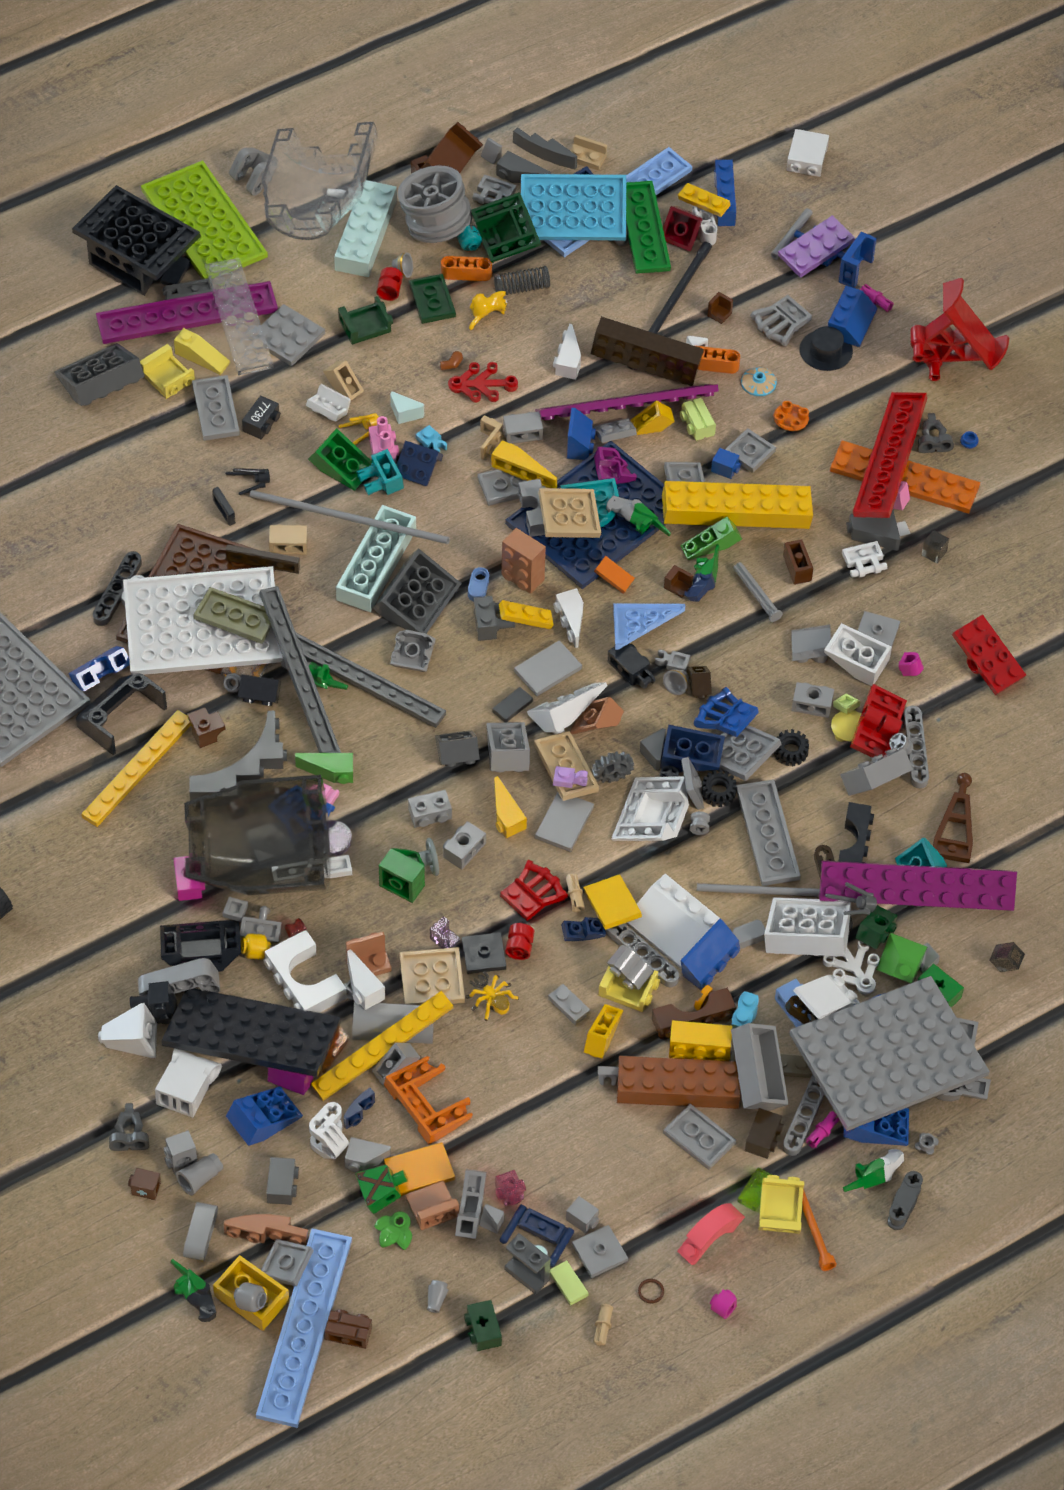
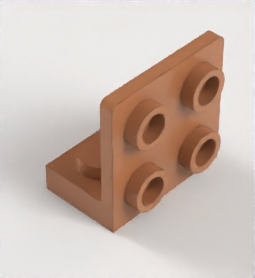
M384 932L371 933L368 936L353 938L346 942V963L347 951L351 949L375 976L392 971L385 951Z
M444 1181L406 1194L408 1204L421 1231L458 1217L459 1203L456 1198H451Z

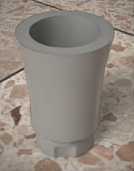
M212 1153L177 1171L176 1178L183 1190L193 1196L204 1184L223 1169V1164L218 1156Z

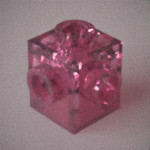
M515 1170L495 1176V1194L498 1200H502L504 1206L516 1205L521 1200H524L526 1186L522 1179L519 1180Z

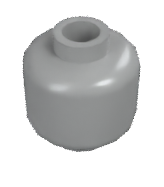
M245 1282L239 1288H236L234 1299L239 1309L257 1312L265 1306L267 1295L260 1285Z

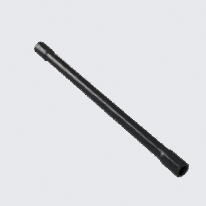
M705 241L702 243L693 261L650 327L649 332L658 333L700 264L712 249V245L709 242Z

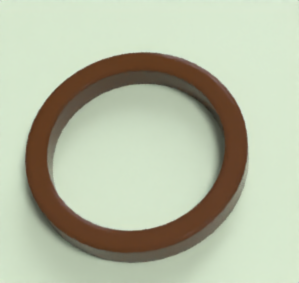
M646 1279L640 1283L638 1295L642 1301L654 1304L663 1298L664 1287L656 1279ZM649 1282L656 1283L661 1288V1295L657 1299L648 1300L641 1294L642 1286Z

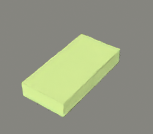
M567 1260L550 1269V1276L570 1306L588 1297V1291Z

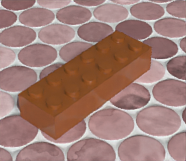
M619 1056L617 1103L686 1107L691 1104L694 1107L739 1109L740 1083L736 1061Z

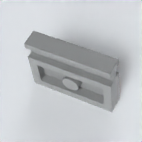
M628 418L594 426L597 437L602 443L637 435L635 426Z

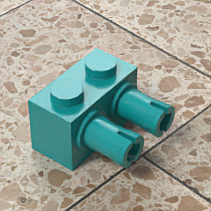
M388 449L371 455V465L356 471L361 482L370 477H378L376 481L364 485L368 496L381 490L389 495L404 489L402 475Z

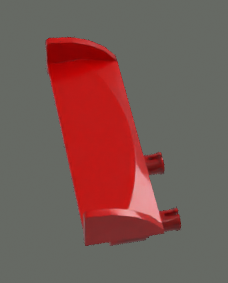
M963 278L943 283L944 313L927 326L915 325L910 330L913 360L915 362H925L929 367V379L931 381L940 380V367L943 362L983 361L990 370H993L1001 362L1008 349L1009 336L1003 335L994 338L962 298ZM952 324L956 327L955 330H952L950 327Z

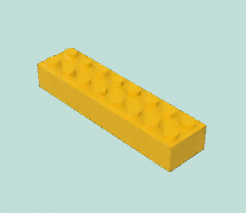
M665 481L662 491L664 524L714 525L728 517L736 526L810 529L813 518L810 486Z

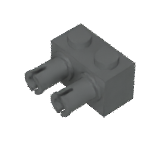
M492 596L474 597V616L478 641L497 639V631L499 629L515 628V622L497 618L496 614H500L499 603H495Z

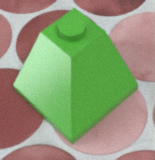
M890 933L876 970L906 982L914 983L928 947Z

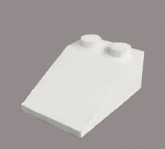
M841 623L824 649V653L854 678L872 686L890 660L892 647Z
M837 975L823 976L798 986L793 990L818 1019L860 1003L857 1000V995L844 985V980Z

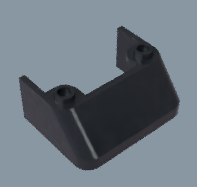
M137 673L119 678L76 717L77 727L113 756L116 754L114 736L102 726L107 722V716L135 691H139L164 711L167 709L165 690L143 674Z

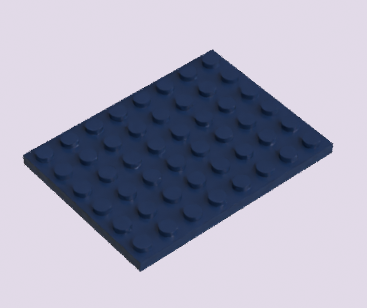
M609 441L602 446L616 448L620 457L627 462V469L631 474L635 473L637 476L635 481L616 484L619 497L628 500H640L658 517V520L664 526L667 525L664 524L662 491L664 484L614 442ZM595 452L557 480V489H560L561 485L597 481L598 475L594 460ZM521 507L505 519V524L512 530L517 528L530 536L526 524V511H531L535 508ZM616 513L608 524L601 527L600 538L546 537L545 535L533 536L532 538L546 546L545 558L581 589H584L599 577L594 570L605 556L617 563L659 531V529L654 525H650L643 534H640L634 524L628 522L620 513Z

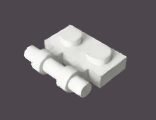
M878 541L842 549V555L847 567L855 566L856 568L855 570H850L852 578L857 576L859 578L865 577V574L873 572L874 574L881 573L882 570L887 569L886 562L879 564V560H883V553ZM863 564H872L871 566L863 567Z

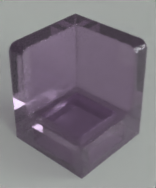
M444 916L430 928V939L442 949L453 948L460 941V937L449 929V920Z

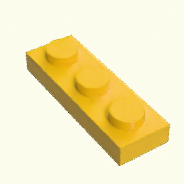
M689 183L678 194L679 200L719 217H722L731 206L730 200Z
M505 600L499 603L502 620L545 629H551L554 626L551 610Z

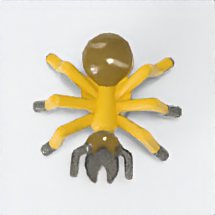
M483 971L484 975H478L479 980L474 978V982L470 980L469 983L484 991L474 989L471 994L466 995V999L472 998L476 993L484 994L485 996L477 999L476 1004L471 1010L475 1011L480 1002L486 1000L484 1020L488 1021L490 1010H494L501 1015L509 1011V999L505 994H508L511 999L519 1000V997L513 995L510 990L500 991L503 986L507 988L512 985L505 981L494 989L496 981L500 978L499 975H495L491 986H488L489 975L486 971Z

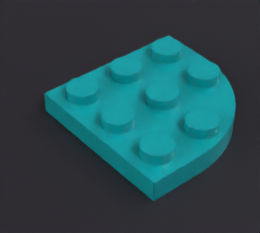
M615 478L561 485L560 489H594L600 528L608 524L617 512H609L606 508L608 501L613 496L619 497Z

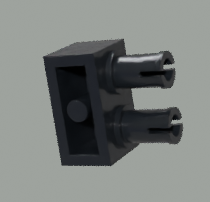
M169 981L149 983L147 995L130 996L129 999L131 1009L141 1003H145L157 1024H169L177 1009V999Z

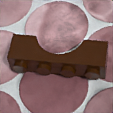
M727 987L710 992L706 1005L695 1012L681 1011L672 1004L652 1009V1021L660 1039L670 1038L672 1020L714 1024L720 1021L725 1022L732 1019L736 1005Z

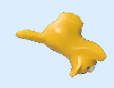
M505 291L495 292L490 297H485L483 293L473 297L470 309L475 318L470 323V330H473L481 318H484L493 311H500L502 314H505L507 300L503 298L506 295Z

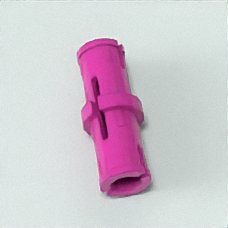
M867 284L861 287L860 290L874 304L880 306L886 312L893 308L894 303L885 298L880 291L872 289Z
M830 1111L827 1117L821 1123H818L815 1126L816 1129L805 1139L811 1148H816L824 1137H828L831 1129L840 1121L838 1117L835 1118L837 1116L835 1112Z

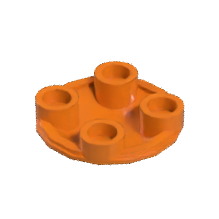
M784 401L781 406L775 409L773 414L774 421L782 429L798 431L808 424L809 410L793 404L791 401Z

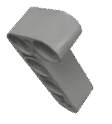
M207 958L147 973L138 978L139 996L147 995L149 983L169 981L174 994L199 987L202 991L220 992L219 972L211 960Z

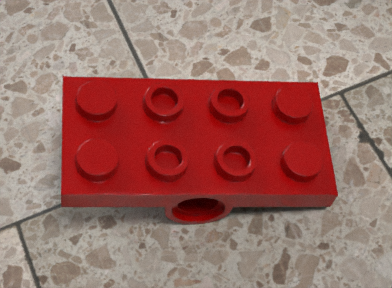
M983 614L953 632V638L968 657L967 664L970 670L982 676L995 696L1026 676V673Z
M873 684L870 687L850 747L872 758L880 754L886 755L885 751L891 749L889 745L890 739L901 728V717L907 700Z

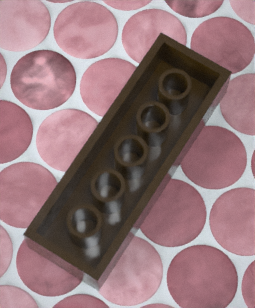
M601 316L590 354L684 385L693 386L704 349Z

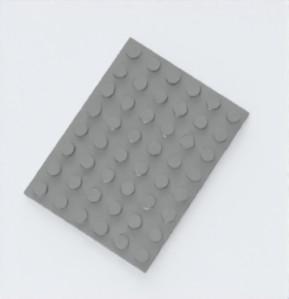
M0 613V767H2L87 707L91 701Z
M931 976L832 1013L822 1019L793 1028L789 1033L846 1131L986 1077L990 1072Z

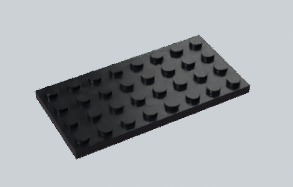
M193 988L184 992L162 1038V1046L318 1077L340 1026L341 1017Z

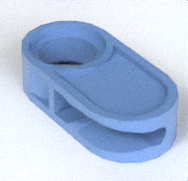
M478 567L471 574L468 597L473 602L474 597L486 596L489 584V572L487 569ZM482 574L485 576V579L478 580L476 576Z

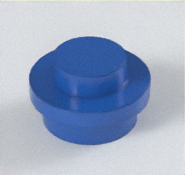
M967 431L961 436L960 442L963 447L971 449L978 445L979 439L976 433Z

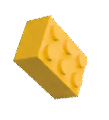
M672 1020L669 1058L729 1061L732 1026Z
M240 1255L213 1284L214 1297L262 1331L289 1302V1290ZM245 1282L260 1285L267 1295L265 1306L257 1312L242 1310L236 1305L234 1292L236 1288H239Z

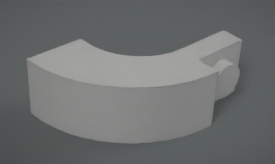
M465 1170L462 1200L455 1236L476 1239L482 1213L487 1172Z

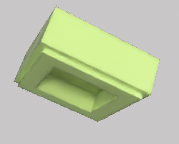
M844 694L833 701V707L846 714L860 706V700L848 694Z

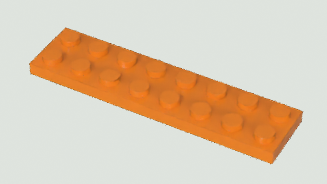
M842 440L831 464L830 472L863 481L873 450ZM909 460L902 481L908 484L910 496L968 514L981 483Z

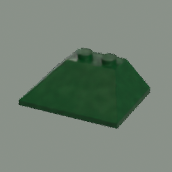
M520 192L471 209L474 222L482 237L483 246L491 263L541 246Z

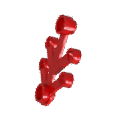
M472 362L464 374L449 379L448 387L453 393H464L474 403L481 400V393L488 397L489 401L497 402L499 400V392L497 390H490L487 387H504L506 391L514 392L518 389V380L512 375L507 376L505 379L486 380L490 375L497 373L498 365L495 362H489L485 371L474 380H468L473 374L475 375L480 372V365ZM468 387H474L477 390L472 391Z

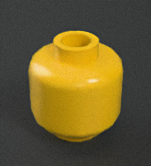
M249 933L241 940V953L247 959L262 960L265 958V951L271 948V943L267 941L266 936L263 934Z

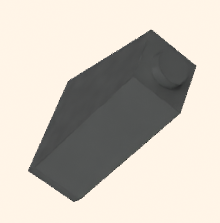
M892 510L890 518L854 517L853 514H850L849 522H846L847 533H850L852 540L862 543L878 541L880 547L899 550L900 535L894 510Z

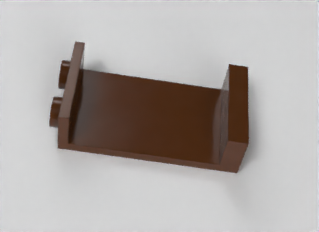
M456 122L449 128L420 169L430 166H448L461 173L474 153L483 144L463 125Z

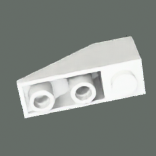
M569 324L568 329L563 332V344H559V355L554 358L553 367L555 368V375L576 380L581 367V353L573 326Z
M577 588L556 594V602L553 603L555 612L561 616L562 627L567 629L568 640L573 642L575 648H578L584 603Z

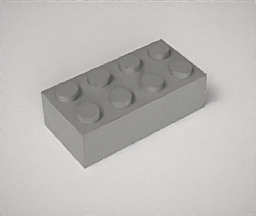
M747 1023L731 1029L743 1107L746 1109L758 1110L761 1108L771 1111L789 1105L776 1026Z

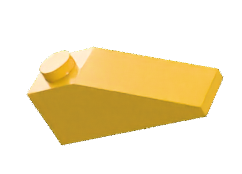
M494 777L495 825L499 833H503L507 839L527 829V818L499 777Z
M604 1004L587 1034L583 1053L603 1059L624 1010Z

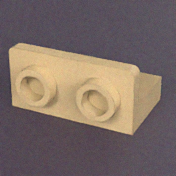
M575 135L574 144L570 151L577 155V164L599 171L607 157V145Z

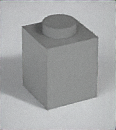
M578 1196L567 1209L566 1220L584 1233H587L590 1228L594 1229L598 1224L599 1209Z

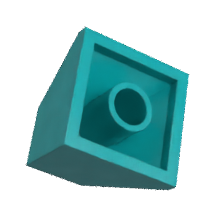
M924 837L895 858L897 865L947 867L944 858Z

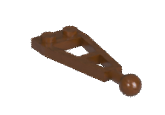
M968 773L958 775L957 784L959 785L958 793L954 792L933 842V847L944 859L963 863H970L973 846L970 795L966 794L967 787L972 783V777ZM957 802L964 803V814L953 813ZM948 821L965 824L966 842L941 838Z

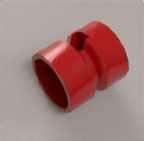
M386 267L381 270L376 291L381 299L393 301L399 297L403 279L402 272L393 267Z
M515 923L510 926L505 949L507 956L515 960H526L530 957L535 935L533 927L523 923Z

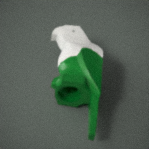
M890 1149L886 1156L875 1159L869 1164H855L857 1180L844 1186L843 1191L847 1192L861 1187L867 1189L890 1181L895 1170L904 1162L903 1152L899 1149Z

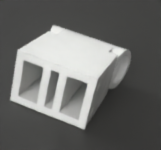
M174 1048L172 1062L170 1061L155 1088L156 1104L193 1118L208 1090L209 1084L218 1077L222 1065L203 1057H197L190 1052Z

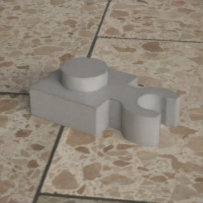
M658 650V656L663 658H655V664L659 666L667 665V670L678 669L686 672L690 662V655L672 651L670 655L664 650Z

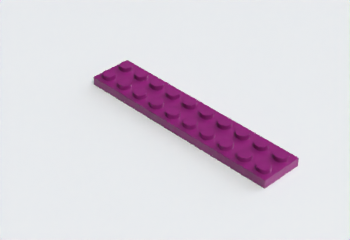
M267 281L96 313V319L103 344L178 331L183 328L189 329L275 313L278 310L271 282Z
M705 384L535 409V412H539L541 420L555 419L554 415H559L562 418L570 417L571 408H576L583 414H590V410L605 412L608 411L609 407L615 410L625 409V405L629 404L630 407L644 406L643 402L651 405L656 400L661 402V400L665 399V402L679 401V397L687 400L697 398L696 395L699 394L700 397L714 396V392H719L718 384Z
M822 861L819 900L838 901L825 897V894L855 899L858 896H862V894L845 886L847 882L866 892L873 893L877 904L1014 911L1017 871Z

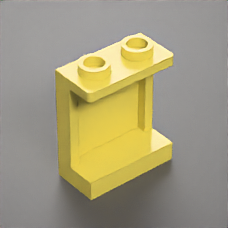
M168 344L140 361L145 378L166 399L177 394L178 391L186 386H190L192 380H195L194 370L192 368L187 370L173 356L172 348Z
M608 966L599 985L598 996L643 1012L646 1006L649 1007L653 998L651 994L653 990L658 989L660 979H658L659 971L654 970L640 990H630L623 985L622 982L624 980L620 976L617 977L610 972L609 969L611 967Z
M767 1175V1178H763L758 1230L800 1234L804 1181H800L798 1177H788V1180L779 1179L777 1175Z

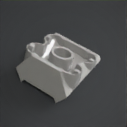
M831 624L791 630L792 661L805 663L808 659H813L817 663L826 662L828 655L824 653V649L831 640Z
M411 630L398 632L395 638L396 644L391 655L390 665L427 672L436 639L426 633Z

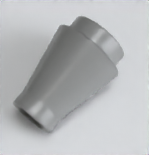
M432 1280L431 1285H428L427 1310L429 1312L439 1313L449 1291L447 1283Z

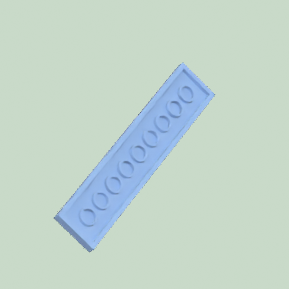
M668 147L626 175V182L653 181L655 195H657L690 173L692 165ZM590 240L544 241L563 257H566Z
M311 1229L307 1246L312 1247L314 1251L297 1287L294 1286L256 1412V1419L298 1428L324 1339L330 1311L334 1305L352 1243V1237Z

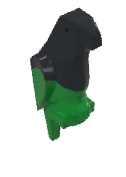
M172 1259L171 1264L183 1275L174 1284L175 1293L184 1295L186 1300L199 1310L200 1316H198V1320L201 1322H210L216 1318V1308L212 1299L210 1285L189 1268L186 1269Z

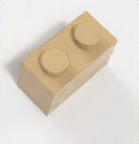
M270 525V552L307 555V526Z

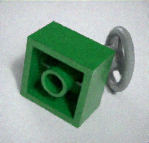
M431 838L426 839V851L416 852L407 849L391 848L378 865L379 886L411 903L415 901L425 887V867L430 866L432 874L434 876L439 875L437 852Z

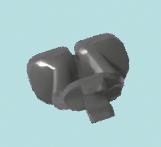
M928 413V419L923 422V436L918 440L919 452L933 453L935 450L937 452L953 450L952 436L946 434L947 429L940 420H936L935 413ZM937 429L939 436H931L929 430Z
M126 1103L125 1112L119 1114L115 1125L117 1132L112 1133L109 1137V1148L112 1151H127L129 1148L131 1150H146L149 1148V1135L141 1132L143 1123L139 1112H134L133 1103ZM125 1122L134 1123V1133L125 1134L123 1129Z

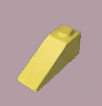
M185 328L174 339L175 354L219 375L230 364V360L207 341Z

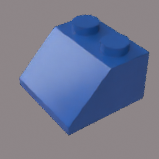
M571 408L567 459L585 460L589 457V454H593L594 443H591V439L595 440L596 429L593 428V421L576 408Z

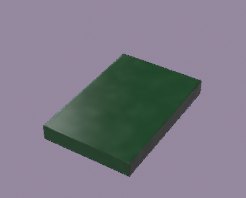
M443 274L409 280V287L422 324L456 317V311Z

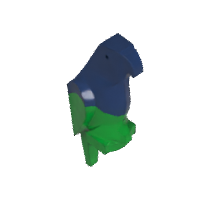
M716 544L712 559L697 558L696 565H694L696 572L693 577V585L688 592L685 591L687 600L699 602L709 590L715 588L718 572L719 544Z

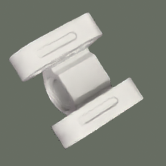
M335 1102L327 1103L309 1123V1131L312 1135L310 1137L311 1149L326 1159H336L349 1145V1141L342 1133V1122L340 1120L342 1109ZM334 1110H336V1115L332 1113L329 1116V1111L333 1112Z

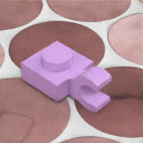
M556 766L553 786L572 788L573 784L586 786L588 772L581 770L575 773L574 768Z

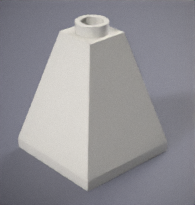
M141 1003L104 1024L102 1030L98 1033V1039L106 1048L156 1058L157 1022L145 1003Z

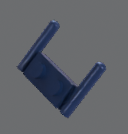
M520 1204L499 1240L502 1244H506L515 1228L519 1226L520 1229L557 1245L550 1257V1267H554L575 1231Z

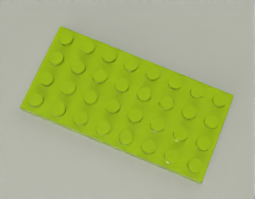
M203 160L141 185V191L151 205L200 232V238L185 252V255L190 259L191 264L202 279L211 278L212 281L268 257V253Z

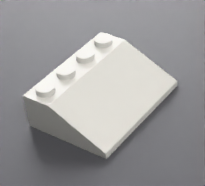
M664 874L637 903L642 917L629 921L626 924L682 969L680 960L720 918L667 874Z
M773 898L764 934L766 953L845 956L850 915H844L843 912L851 910V902Z

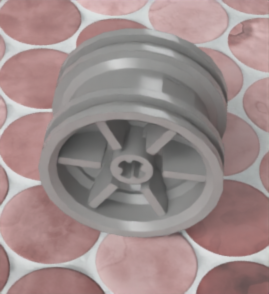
M430 166L420 169L406 177L398 188L397 195L401 208L406 213L405 219L409 233L418 241L436 243L452 239L462 233L465 227L472 221L471 206L468 198L465 196L462 177L457 170L451 167Z

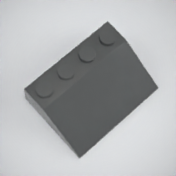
M118 343L54 371L61 384L80 406L89 405L92 401L104 398L109 393L119 391L124 386L137 383L141 378L145 377L139 358Z
M418 548L405 561L373 609L386 620L406 630L427 634L462 583Z

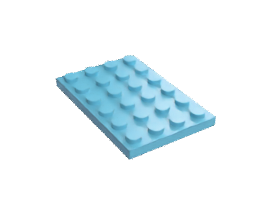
M521 174V196L539 240L626 241V175Z

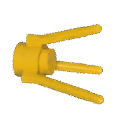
M373 413L349 419L352 422L340 424L338 427L343 428L362 423L367 430L371 426H377V418L379 416ZM369 431L352 443L354 445L360 443L369 436Z

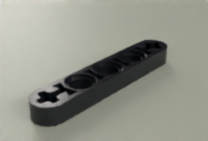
M128 552L123 558L93 611V620L96 625L105 626L110 622L122 601V593L124 591L123 580L131 579L135 576L142 565L141 555L138 552ZM123 572L130 573L128 577H122L120 574ZM115 586L122 587L120 591H114L112 588ZM107 600L114 601L112 605H106L104 602Z

